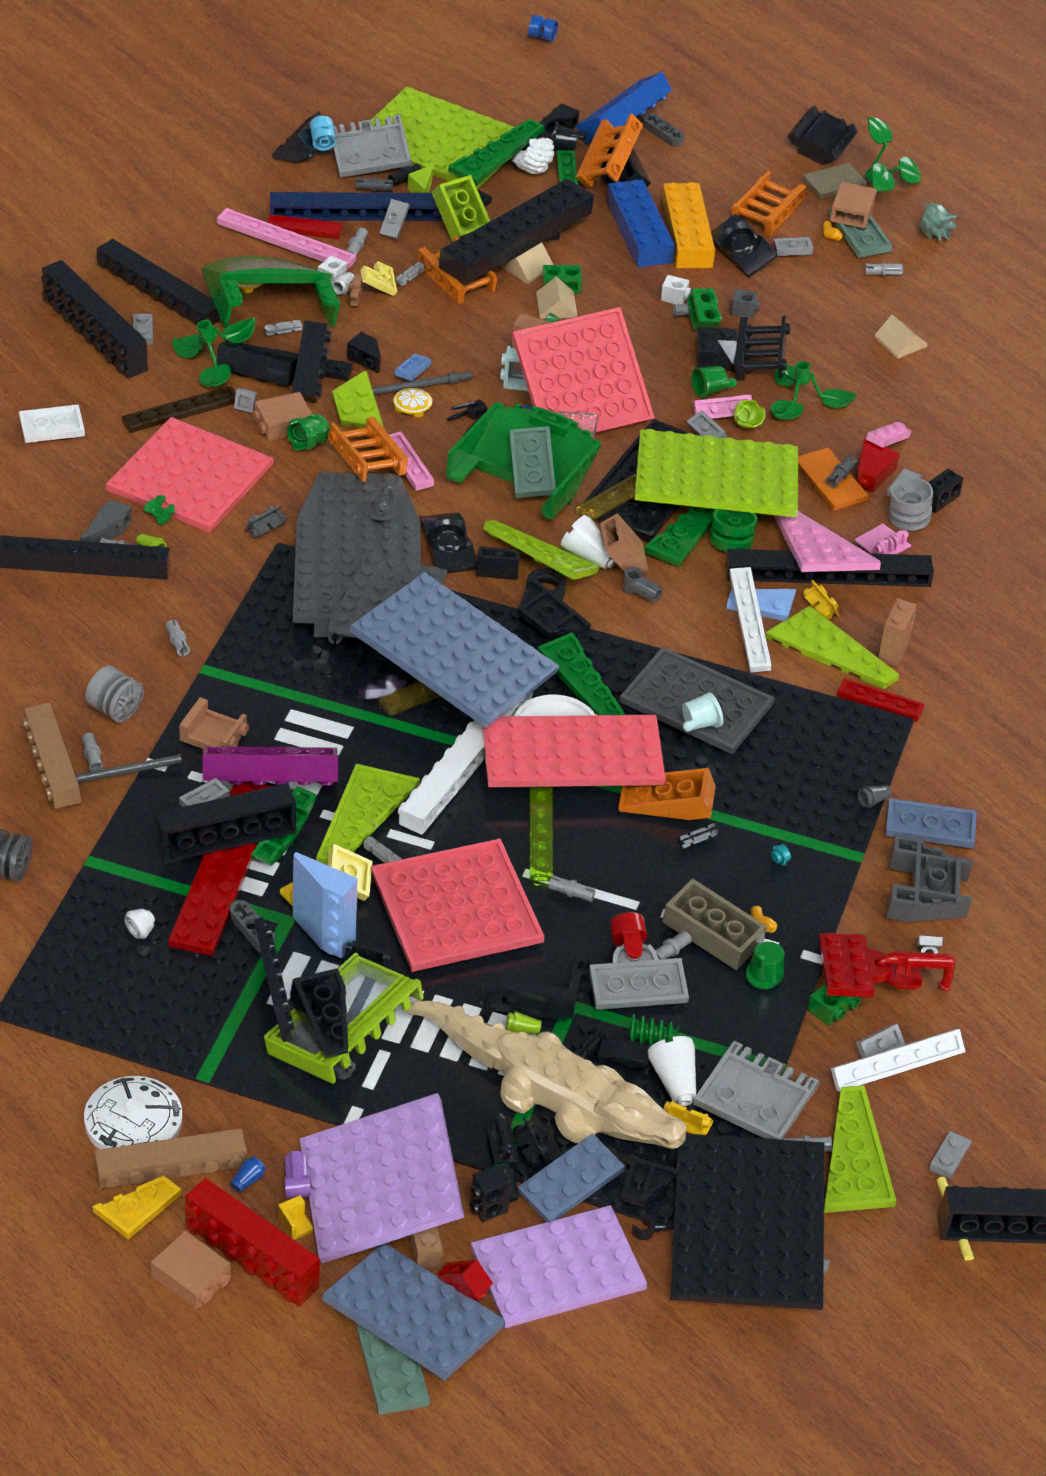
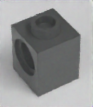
M735 289L731 316L754 318V312L759 311L760 300H756L757 292Z

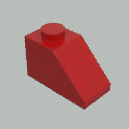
M478 1260L447 1262L436 1274L438 1279L447 1285L453 1286L455 1290L475 1301L484 1298L487 1290L493 1284Z

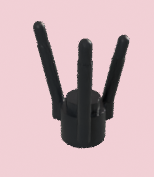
M480 399L452 406V410L467 409L448 417L446 420L451 421L466 414L471 419H477L465 431L466 433L487 411L486 404Z

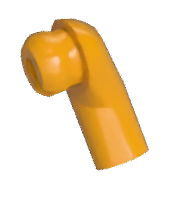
M830 221L823 223L825 238L835 241L842 239V232L837 228H833Z
M753 906L750 910L751 916L767 926L766 932H775L777 923L771 918L763 916L760 906Z

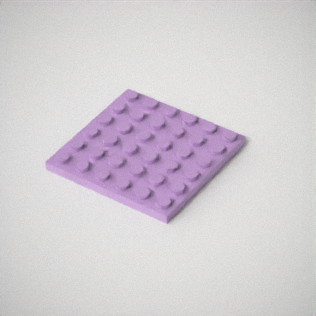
M438 1093L300 1138L302 1153L306 1154L307 1174L310 1175L311 1196H309L318 1256L322 1264L464 1218L442 1102Z

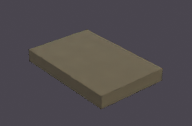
M850 163L806 173L802 177V180L820 200L836 196L841 182L867 187L866 180Z

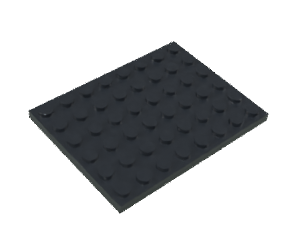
M686 1134L685 1141L677 1148V1168L679 1170L676 1175L670 1300L823 1310L825 1142Z

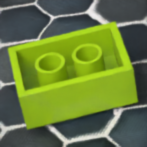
M471 175L440 184L431 192L452 243L453 237L457 236L460 239L490 222Z

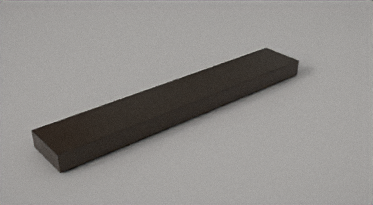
M232 386L124 415L122 416V422L129 433L165 424L170 417L179 420L233 405L236 392Z

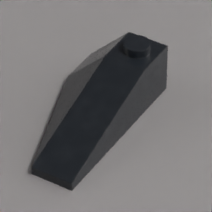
M317 111L306 119L286 139L285 145L281 144L272 153V156L293 162H300L303 159L307 161L314 155L313 151L315 148L312 143L310 122L315 117L321 116V113Z
M338 968L294 978L292 980L290 997L297 1014L324 1058L348 1053L346 986Z

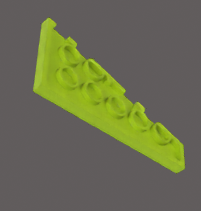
M496 520L485 521L483 529L489 532L490 536L500 538L534 557L535 561L544 563L573 580L589 577L590 575L597 574L600 565Z
M808 606L765 633L767 640L772 641L775 639L780 641L782 646L788 649L790 646L801 650L802 655L830 667L832 664L841 668L842 672L847 674L852 672L859 675L861 680L879 688L885 689L899 679V673L811 606Z
M356 764L317 854L316 861L327 865L329 848L333 844L354 852L411 794L412 790L420 785V778Z
M865 1086L841 1087L824 1213L895 1207L896 1197Z

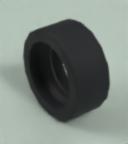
M539 568L528 575L526 589L530 578L533 577L540 583H549L556 586V589L550 591L563 600L566 591V580L562 573L551 568Z

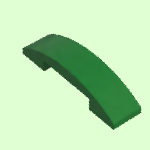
M296 786L292 792L296 800V833L260 841L251 854L252 858L268 865H273L279 860L303 827L317 795Z

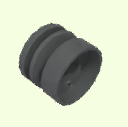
M0 829V874L2 879L10 878L13 882H20L23 879L32 855L33 844L31 836H21L20 833H13L10 836L8 830Z

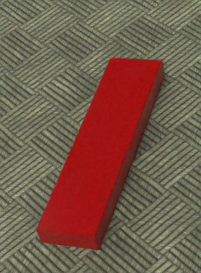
M269 214L267 221L269 224L300 235L340 239L343 223L271 214Z
M846 678L843 679L837 691V697L911 717L917 723L925 706L924 703Z

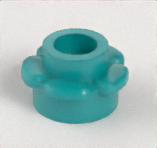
M784 844L773 846V851L771 852L773 861L776 864L780 863L782 866L786 865V862L791 860L788 848Z

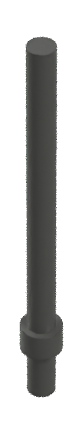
M471 371L462 373L451 372L445 376L373 387L372 391L374 395L407 388H420L449 383V385L456 384L458 381L472 379Z
M180 755L76 774L75 777L78 783L180 764L182 760Z

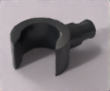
M648 1215L642 1216V1223L649 1229L642 1230L634 1224L632 1226V1234L639 1240L650 1239L654 1232L667 1231V1223L654 1222Z

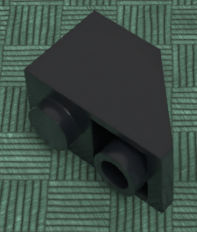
M360 332L347 343V358L379 373L381 355L377 339Z

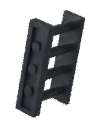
M782 316L780 326L752 327L748 323V317L740 318L735 360L737 380H745V372L749 370L778 369L779 379H783V373L787 371V359H785L787 335H790V323L786 322V316ZM780 333V337L774 338L749 337L752 334ZM779 345V349H749L751 346ZM778 357V361L748 362L750 358Z

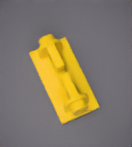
M812 580L813 587L804 590V598L812 607L815 606L814 609L828 620L832 618L833 614L839 618L840 616L837 611L839 605L833 597L829 599L825 588L821 584L818 586Z
M667 1101L664 1105V1111L686 1124L687 1133L707 1135L714 1120L709 1118L708 1114H702L692 1109L688 1111L687 1107L676 1104L675 1101H671V1103Z

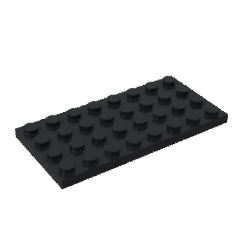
M655 419L644 429H653L661 432L672 431L680 434L688 433ZM638 436L581 504L579 513L599 522H603L618 513L639 538L650 542L680 505L635 500L639 449Z

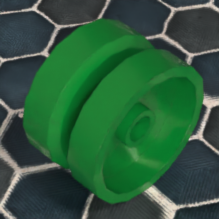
M716 509L713 513L710 533L712 545L727 552V549H751L754 544L757 525L756 514Z

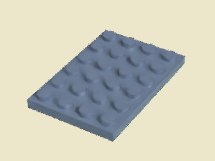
M386 1243L381 1244L324 1292L322 1301L445 1381L504 1328L505 1322L496 1313L472 1298L461 1294L453 1286L447 1285L438 1279V1276L421 1265H417L416 1262Z

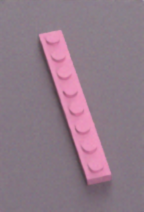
M228 208L217 217V224L307 257L322 262L330 256L347 262L346 271L356 262V255Z

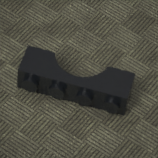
M561 103L539 122L544 125V132L537 136L536 139H551L555 122H559L561 126L574 130L576 128L575 125L579 123V110ZM529 144L526 145L522 149V151L527 150V148L530 147Z

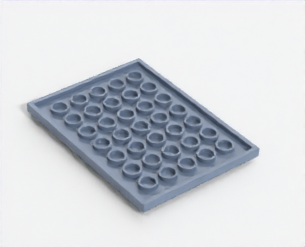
M425 572L353 623L349 630L485 728L491 726L557 673L559 665L538 652L534 647L528 645Z

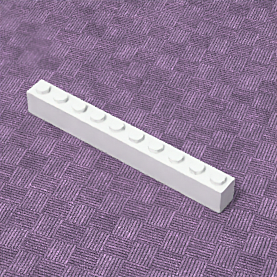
M533 692L503 716H514L521 705L532 699ZM475 720L469 722L465 732L462 735H458L455 744L445 751L440 762L437 761L434 764L430 774L423 777L420 786L417 789L414 788L410 798L400 805L398 809V814L400 815L399 825L423 835L483 762L485 751L483 730L480 723Z

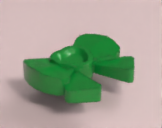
M157 495L156 499L149 500L144 507L145 512L157 518L160 526L165 525L170 520L171 514L175 513V505L173 503L165 509L162 507L166 499L164 495Z

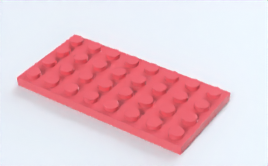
M656 715L502 716L488 728L482 725L488 787L665 785V772Z

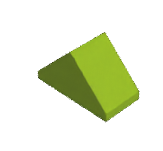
M429 166L408 174V190L411 193H429L432 184L433 167Z

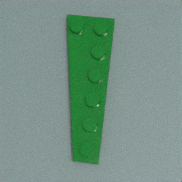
M529 118L510 131L500 135V139L496 141L491 140L487 143L486 147L482 149L477 148L473 151L472 155L468 157L463 156L448 165V171L460 178L471 175L475 186H477L528 145L530 139H535L544 132V125Z
M691 506L686 514H681L678 517V521L667 526L664 533L658 534L645 545V553L680 567L711 528L713 513L716 509Z
M573 633L537 647L538 652L559 665L556 673L558 677L595 714L625 715L609 688L601 681L600 674L592 667L593 663L590 658L585 656L583 647Z

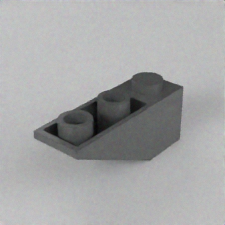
M108 500L104 507L100 508L96 518L91 520L87 531L82 533L80 541L100 542L101 538L112 540L122 535L132 522L131 506Z

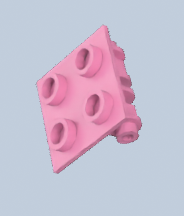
M881 524L854 539L862 548L874 554H899L911 547V544L907 542L908 532L906 530H899L895 533L885 524Z

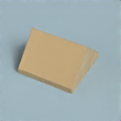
M540 243L502 264L501 267L525 283L530 284L542 277L543 265H553L543 243Z
M555 277L536 292L539 318H546L549 313H553L558 318L577 317L574 291L559 278Z
M893 314L874 335V338L897 359L926 348L928 345Z

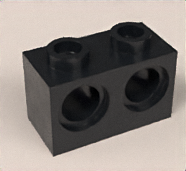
M949 468L928 482L933 488L932 512L935 514L961 494L964 478Z
M500 1164L473 1174L469 1206L474 1215L477 1214L481 1222L505 1214L509 1210L511 1181Z

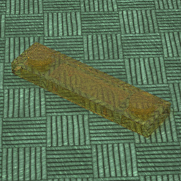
M637 474L630 476L575 507V514L579 517L586 515L594 520L635 497Z
M419 681L379 697V703L392 716L437 698L440 695Z

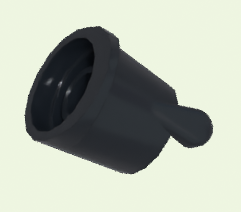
M555 122L552 135L553 151L575 150L577 138L581 140L586 139V132L576 131L561 126L559 122Z

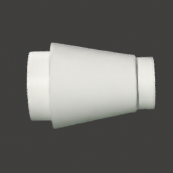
M347 272L332 280L331 283L337 295H343L348 291L350 281H354L355 276L353 273Z

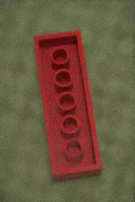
M205 1177L185 1195V1218L188 1230L193 1234L201 1236L211 1247H216L222 1251L229 1260L240 1264L247 1273L254 1274L261 1279L265 1286L279 1292L286 1301L293 1302L300 1307L319 1289L320 1258Z

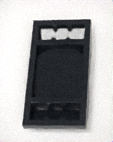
M736 214L711 231L714 245L748 278L778 257V254L765 238L758 235L746 220Z
M459 512L419 517L434 567L447 570V574L477 570L473 544L468 538L465 521Z

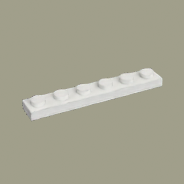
M751 567L730 569V579L750 672L771 671V661Z
M954 1029L832 1067L831 1072L836 1091H840L841 1087L859 1086L964 1053L965 1048L960 1029Z

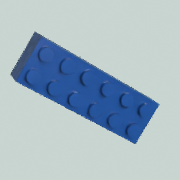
M663 71L637 81L575 126L578 131L586 132V139L583 140L586 145L592 142L601 120L607 119L614 127L624 125L629 114L637 117L646 113L645 109H650L657 105L656 101L659 102L667 98L666 94L672 89Z
M633 180L609 183L606 202L636 266L645 267L673 263L674 242L644 181Z

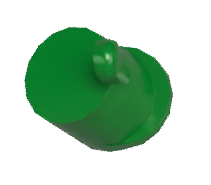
M722 366L696 367L691 374L693 390L700 398H707L708 395L723 391L726 387L734 388L737 385V381L734 378L727 380L726 372Z
M767 941L760 943L755 948L751 962L746 970L747 981L752 986L766 990L777 986L783 980L785 952L779 944Z

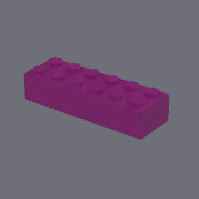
M204 746L203 781L209 782L217 778L220 782L230 781V784L233 785L243 784V781H252V784L264 785L266 781H275L276 785L288 782H297L298 785H310L311 782H320V785H333V782H338L337 747Z

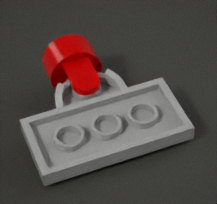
M624 912L615 916L610 922L613 943L617 946L613 954L612 963L589 966L595 1009L688 1003L689 995L682 958L659 960L655 949L650 944H643L647 939L644 917L641 914Z

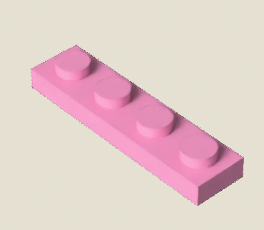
M400 431L389 434L408 457L405 476L415 491L434 486L433 477L403 433Z

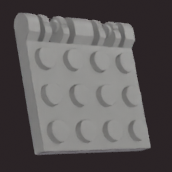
M400 114L393 115L394 124L391 123L390 116H387L385 119L386 125L382 126L379 118H375L376 127H372L371 119L358 121L359 130H356L354 122L350 123L351 131L345 132L343 124L339 125L340 133H338L336 125L334 126L336 144L333 148L340 178L412 166Z
M733 1041L695 1096L693 1104L765 1139L783 1140L811 1096L815 1094L820 1080L810 1077L806 1082L808 1075L802 1072L796 1082H793L790 1079L794 1074V1068L789 1066L784 1074L780 1076L785 1066L784 1063L769 1057L761 1067L765 1059L764 1054L759 1053L753 1062L748 1061L752 1049L746 1046L742 1051L743 1044Z

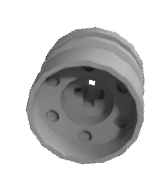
M916 477L899 479L892 485L889 519L894 526L906 531L923 529L929 524L933 500V488L925 480Z
M108 665L97 671L89 682L85 694L86 702L96 710L104 712L107 717H111L115 722L121 723L128 720L137 711L142 702L144 687L132 677L126 676L124 672Z

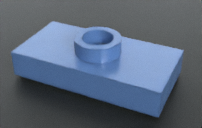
M414 354L395 369V375L412 381L431 366V359Z

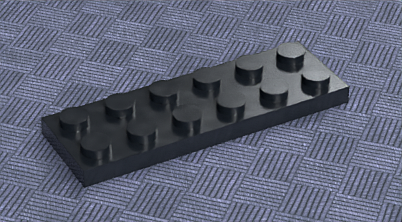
M263 917L254 919L275 1014L282 1040L285 1042L292 1040L290 1030L295 1028L292 1016L290 1015L291 1011L270 925L265 926Z

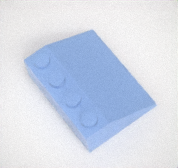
M295 852L293 855V918L321 950L326 951L330 955L343 958L347 952L345 951L347 942L356 940L358 878Z

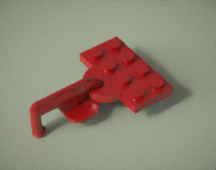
M819 934V947L828 996L874 998V983L886 982L897 989H919L922 986L920 968L944 969L942 981H939L938 985L942 990H951L956 959L951 954L897 951L885 954L877 950L868 949L865 935Z

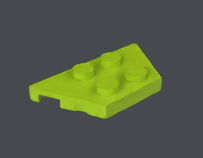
M367 371L360 373L332 391V397L341 425L355 426L362 429L366 426L368 417H375L384 428Z

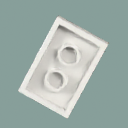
M79 405L19 411L25 443L85 436Z

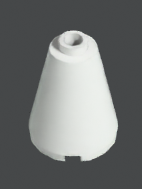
M586 515L580 517L571 526L574 528L571 533L566 532L561 541V547L564 550L600 565L603 569H611L616 565V562L605 550L602 532L590 517Z
M686 1036L672 1037L673 1041L668 1043L665 1042V1039L661 1040L648 1049V1058L672 1101L681 1106L690 1105L696 1096L695 1045L693 1040Z

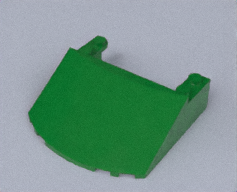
M266 256L224 258L202 267L201 271L224 328H227L229 325L232 307L240 306L243 302V295L240 292L238 283H312L330 327H335L340 301L330 281L332 275L330 273L298 262Z
M495 402L449 450L446 478L462 483L476 468L514 483L509 430L549 426L556 489L552 495H545L549 499L542 505L541 513L546 518L554 519L566 504L571 505L601 447V442L598 439L594 440L589 430L585 429L583 431L577 427V422L556 412L533 406L532 409L521 408V404L514 403V407L503 406V402Z

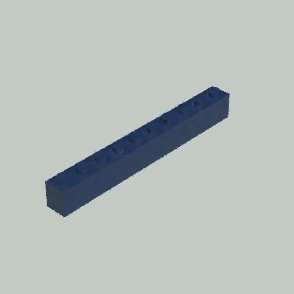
M270 192L271 215L322 221H384L390 201L393 199L410 205L405 221H443L432 193Z

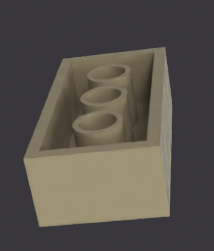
M693 878L666 904L662 921L678 933L683 930L687 931L692 937V942L735 970H738L754 953L757 945L764 941L767 929L766 925Z

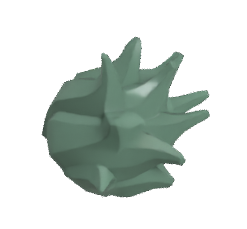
M923 203V205L928 207L924 211L921 223H919L922 232L928 239L935 235L938 241H941V236L950 240L947 236H951L948 229L957 228V224L950 220L956 219L957 215L948 213L939 203Z

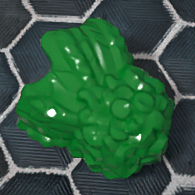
M313 413L307 416V418H294L289 421V426L286 430L288 440L293 444L292 447L295 451L309 450L317 446V444H323L328 439L330 424L322 415Z

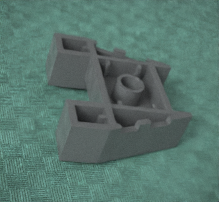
M895 835L889 854V869L911 872L912 887L892 884L887 900L886 918L905 922L966 918L972 897L960 895V881H968L973 862L958 855L955 858L943 853L944 849L937 846L935 849L924 845L925 841L918 838Z

